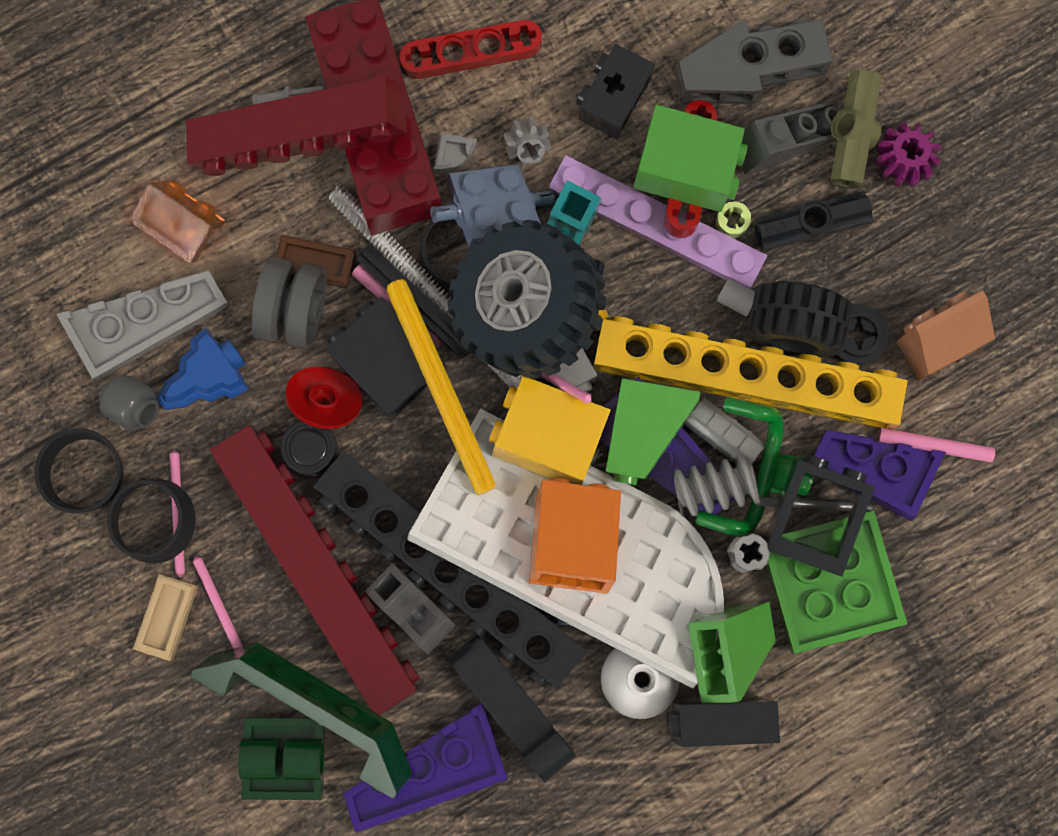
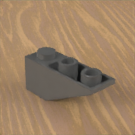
M836 100L754 120L745 128L742 143L748 145L741 167L744 174L772 168L836 141L831 134L832 120L836 113L840 111Z

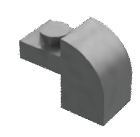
M393 563L365 590L369 597L427 654L456 626Z

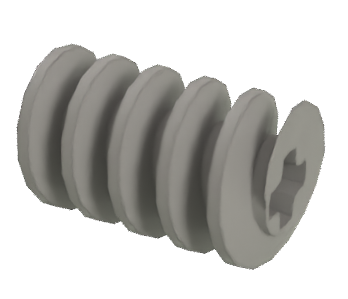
M742 456L737 457L735 469H732L727 459L721 460L720 472L715 470L711 462L706 463L704 475L700 474L696 466H690L689 478H685L680 469H675L674 484L681 516H683L685 506L692 516H697L700 503L703 504L708 513H712L715 500H718L723 510L729 509L730 497H733L739 507H742L745 504L746 494L751 496L755 504L760 503L752 463L748 466Z

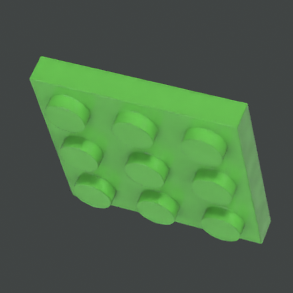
M874 510L865 513L842 577L769 551L770 557L766 565L791 654H798L907 625ZM849 517L782 534V536L836 554Z

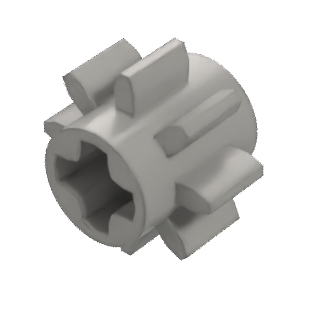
M531 116L528 120H514L511 131L503 135L506 145H508L506 151L509 159H514L518 156L522 166L535 162L541 163L545 151L552 149L547 138L550 134L546 124H541L537 127Z

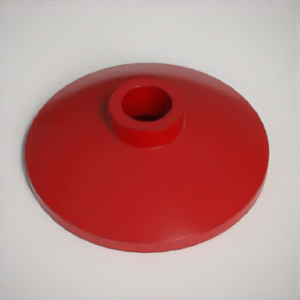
M309 367L298 371L290 378L285 390L286 403L291 412L304 423L317 428L335 429L344 427L357 418L362 407V395L357 384L346 374L328 367Z

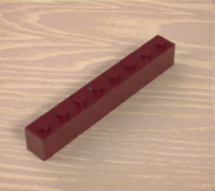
M248 425L209 451L372 711L381 715L418 691L419 688L415 682L420 680V677L408 659L402 662L394 649L399 646V643L388 626L381 629L373 615L377 614L378 610L368 594L364 593L360 596L352 584L357 580V577L348 562L343 560L339 563L332 549L337 547L330 533L325 527L318 530L311 518L316 514L313 506L304 494L299 498L291 487V484L296 482L284 462L278 465L270 452L276 448L266 432L262 430L257 433L253 427Z

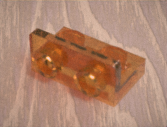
M167 179L149 183L129 222L188 263L197 262L213 230L222 228L226 221L216 214L217 210L212 205L201 200H195L186 194L187 190L183 185L174 180Z

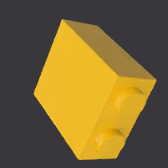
M522 376L519 386L511 385L506 395L503 407L509 409L505 421L497 420L488 442L495 444L492 456L549 479L563 478L569 480L571 484L582 485L611 410L592 402L586 404L567 392Z

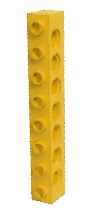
M612 316L611 320L603 319L593 365L595 371L636 379L639 376L642 381L722 397L730 396L756 404L875 428L881 427L893 430L900 426L908 380L897 378L896 372L884 369H875L874 373L860 371L859 365L850 362H836V366L821 363L820 357L810 354H799L798 358L785 356L782 349L763 346L761 350L746 348L745 342L736 339H724L723 343L708 340L709 336L701 332L687 331L686 335L671 333L670 327L661 324H649L648 328L633 325V320L621 316ZM630 341H639L644 344L646 354L641 357H633L627 352L626 344ZM669 348L678 349L683 355V362L678 365H672L665 360L663 352ZM704 356L716 357L721 365L720 371L712 373L705 370L702 366V358ZM743 363L754 365L758 371V378L755 380L745 379L740 373V365ZM788 371L792 373L795 378V386L792 388L782 386L778 381V372ZM818 378L827 379L832 384V395L826 396L817 390L816 380ZM855 386H863L869 391V403H862L856 399L854 395Z

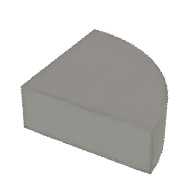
M440 133L434 172L445 173L462 167L475 152L477 139Z

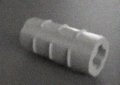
M705 397L684 423L686 427L698 435V438L705 440L713 446V449H717L729 458V461H733L735 464L737 457L742 456L748 466H750L765 447L764 441L738 423L737 419H733L722 411L721 407L718 408Z
M753 533L749 536L735 538L729 544L727 550L731 567L743 574L751 570L763 569L770 557L767 542L761 536ZM751 545L753 547L752 555L756 559L744 562L742 560L744 553L740 548Z

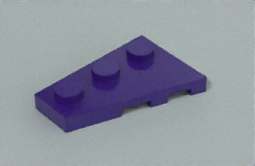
M826 430L813 456L830 461L827 467L829 470L842 474L844 467L867 474L865 482L875 486L871 500L911 521L916 517L946 452L938 450L924 451L914 449L911 445L901 443L892 445L876 442L873 438Z

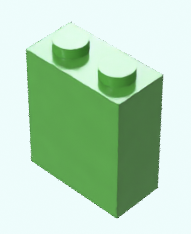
M656 104L649 124L633 189L722 212L727 199L734 200L738 190L740 178L734 177L736 166L742 167L748 145L742 143L745 128Z

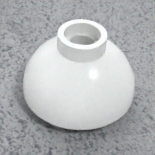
M616 648L606 658L601 671V686L606 700L616 711L629 718L647 719L661 714L672 704L679 689V681ZM638 672L648 674L650 681L646 687L641 688L635 684L634 678Z

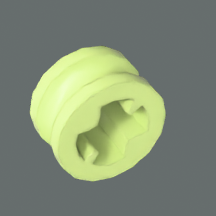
M737 201L728 202L724 205L722 212L717 214L715 220L716 228L719 232L737 239L743 236L750 226L751 213L743 203ZM733 212L739 214L738 221L742 226L738 227L736 224L734 229L726 225L728 219L724 216L726 213H728L729 217Z

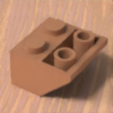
M983 290L973 296H970L968 291H965L947 301V304L937 309L936 312L934 309H931L912 320V323L903 328L906 334L896 343L918 381L980 349L995 339L988 299Z

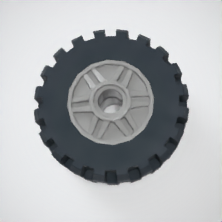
M525 220L522 222V226L516 221L508 222L502 225V231L493 228L483 235L485 239L480 244L475 241L467 249L470 254L466 260L460 259L455 269L459 272L457 279L451 280L449 292L454 294L453 300L448 301L449 314L456 318L452 320L451 325L455 335L461 337V344L465 349L492 367L514 377L522 375L523 377L534 379L539 378L541 372L550 376L560 372V365L562 363L571 366L579 359L576 354L580 349L583 348L587 351L593 343L590 336L593 330H600L603 319L598 316L599 310L606 308V296L599 292V290L605 287L602 275L596 271L598 265L580 245L556 227L547 223L542 225L535 220Z

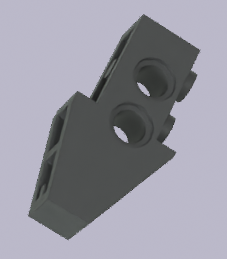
M808 18L798 19L791 22L788 26L780 28L766 25L755 29L752 33H749L746 19L740 21L679 61L676 80L681 102L690 103L695 100H704L711 104L757 103L760 97L762 87L826 75L833 61L823 19L810 21ZM779 47H790L795 52V55L786 56L780 52ZM752 53L758 57L759 62L749 63L742 55Z

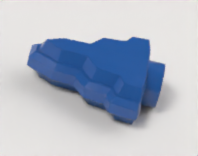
M204 328L190 340L191 349L180 358L179 371L166 380L156 399L165 411L186 408L199 399L211 403L223 396L234 399L249 390L247 383L244 382L239 372V369L245 366L246 362L229 339L219 344L213 338L211 332Z

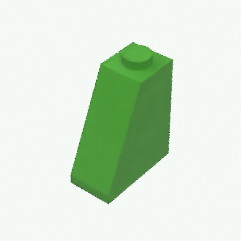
M622 379L606 472L615 474V482L637 485L638 478H648L699 403L701 396L699 391Z
M769 602L734 604L724 608V612L709 614L688 623L701 703H732L742 700L776 641ZM717 629H718V634H719V636H718V638H717V640H716V634H717Z

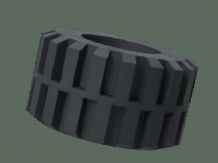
M775 281L761 284L755 290L747 335L762 346L779 348L787 354L798 356L799 354H810L818 357L838 355L844 351L852 303L837 292L812 284L792 281Z

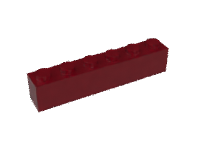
M381 76L186 120L187 164L203 170L205 175L220 176L224 175L227 169H254L261 162L284 163L290 161L291 156L300 154L304 156H319L324 153L325 149H353L358 146L357 143L371 141L379 143L390 141L393 135L407 133L404 87L387 76Z

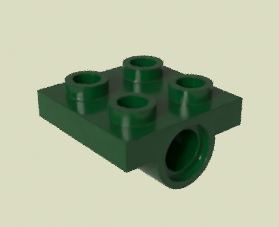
M244 718L243 739L240 743L238 756L239 778L242 779L241 800H322L324 792L325 727L318 725L311 718Z

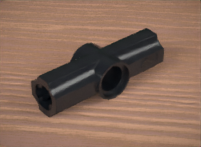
M865 191L825 201L811 200L802 207L754 219V234L762 252L800 242H816L823 236L871 224L873 222V208ZM804 216H816L821 222V227H810L805 222Z

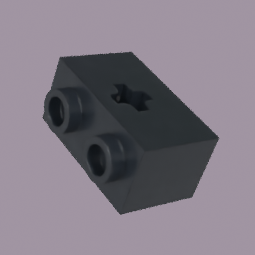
M615 43L609 55L603 53L594 69L597 77L592 86L585 84L576 101V104L580 106L578 120L618 140L652 79L655 64ZM614 86L619 88L612 95L607 92V90L611 91Z

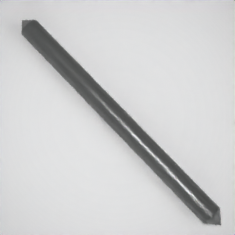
M759 496L760 503L756 505L777 507L780 497ZM795 498L792 508L851 511L854 502ZM869 503L866 512H870L875 509L872 503Z

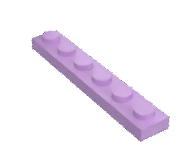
M566 155L548 187V190H552L553 194L559 197L568 180L600 196L602 201L596 216L726 281L730 278L750 289L767 257L766 254L701 222L698 223L696 231L689 237L677 238L672 236L664 226L665 204ZM679 212L677 216L678 223L685 225L687 222L686 215Z

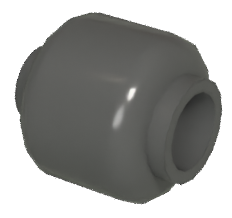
M122 375L107 382L102 387L99 394L100 413L109 422L126 431L134 432L148 427L155 420L159 410V404L156 399L157 394L151 386L132 376Z

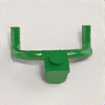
M728 396L724 402L725 412L768 422L767 439L756 485L759 496L769 497L770 491L782 493L794 457L801 460L805 458L779 453L784 433V421L781 412L771 406L760 405ZM805 472L797 495L805 496L808 494L813 481L812 474ZM751 500L749 509L741 521L701 510L697 515L696 524L733 536H747L758 526L766 506H757Z

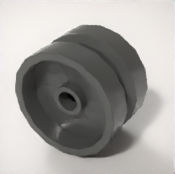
M276 256L268 257L258 280L253 304L252 334L255 339L275 343L284 333L289 346L306 350L312 347L321 323L326 298L327 270L325 266L304 263L296 272L291 259Z

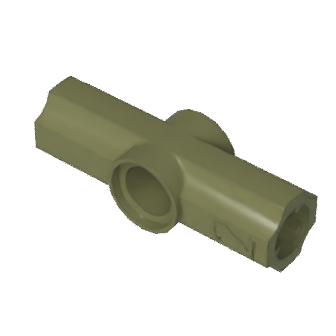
M861 69L850 71L844 108L837 112L832 120L831 134L838 141L830 183L837 187L862 188L868 152L876 146L881 136L880 122L874 118L882 75L875 71Z

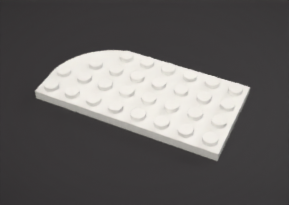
M480 409L470 427L493 476L495 488L485 494L477 495L456 450L410 530L407 540L693 689L697 685L698 680L688 623L709 614L724 612L721 577L716 562L701 535L686 518L681 516L671 506L626 483L615 482L613 476L590 465L582 485L588 486L589 484L599 483L609 486L610 489L621 490L615 583L608 594L529 584L536 494L542 480L550 479L493 457L492 453L495 444L488 441L496 421L504 422V420ZM717 629V634H716V640H717V638H718V636H719V634H718V629Z

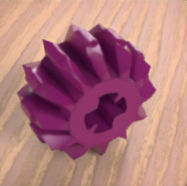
M906 122L900 123L897 130L889 128L883 135L885 140L879 141L876 146V150L881 155L876 158L875 165L887 167L882 173L883 178H888L891 174L896 176L895 186H900L905 179L910 187L916 186L920 179L927 181L933 175L932 169H936L940 164L941 159L935 154L941 150V144L930 143L934 136V131H929L924 135L921 133V123H916L911 130ZM907 151L910 152V154H909V158H910V159L906 158Z

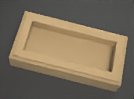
M159 574L133 649L173 661L199 586Z

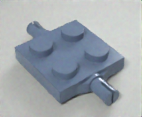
M519 164L449 173L446 184L451 196V204L432 206L430 214L431 218L433 217L432 221L434 223L454 219L463 230L468 247H470L475 241L480 244L485 239L483 235L491 229L495 228L498 231H502V225L505 223L516 221L521 226L525 220H535L540 223L536 208L553 206L555 204V196L552 195V190L532 193L525 183Z

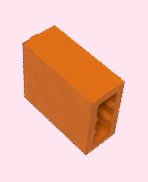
M563 478L542 480L536 494L529 584L604 594L609 593L616 581L621 490L610 489L609 486L599 483L589 484L588 486L571 484L569 480Z

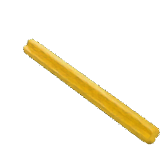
M404 279L391 282L387 285V294L471 485L477 495L485 494L495 488V481L412 293Z

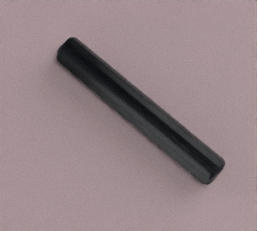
M372 246L364 248L357 257V263L386 290L387 285L396 280L404 279L407 282L426 327L455 355L463 359L470 354L461 344V337L455 335L451 325L452 320Z

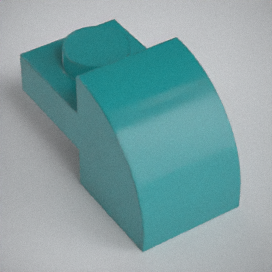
M567 180L550 213L551 216L547 224L556 227L580 245L591 227L602 198Z

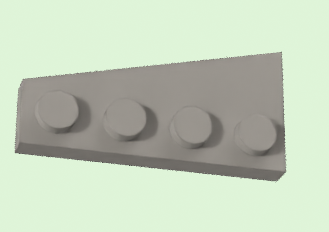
M208 270L163 283L157 288L143 292L138 290L128 293L122 298L108 302L100 301L88 305L87 308L73 312L69 310L56 315L91 378L97 382L230 305L213 275Z

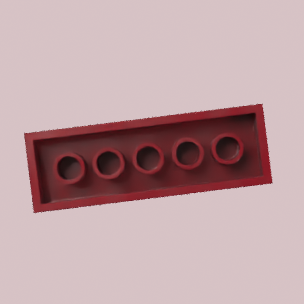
M359 0L305 16L326 89L381 76H387L404 87L407 133L393 135L392 140L387 142L364 141L357 143L358 146L356 148L345 149L371 236L430 219L431 207L442 206V202L379 0Z

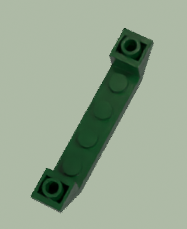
M259 643L214 653L193 669L191 673L192 678L204 684L209 690L215 691L222 696L226 695L245 678L250 684L260 687L280 699L285 705L293 707L310 717L318 725L330 729L348 740L353 746L370 753L359 779L371 785L378 792L384 793L393 799L413 774L392 722Z

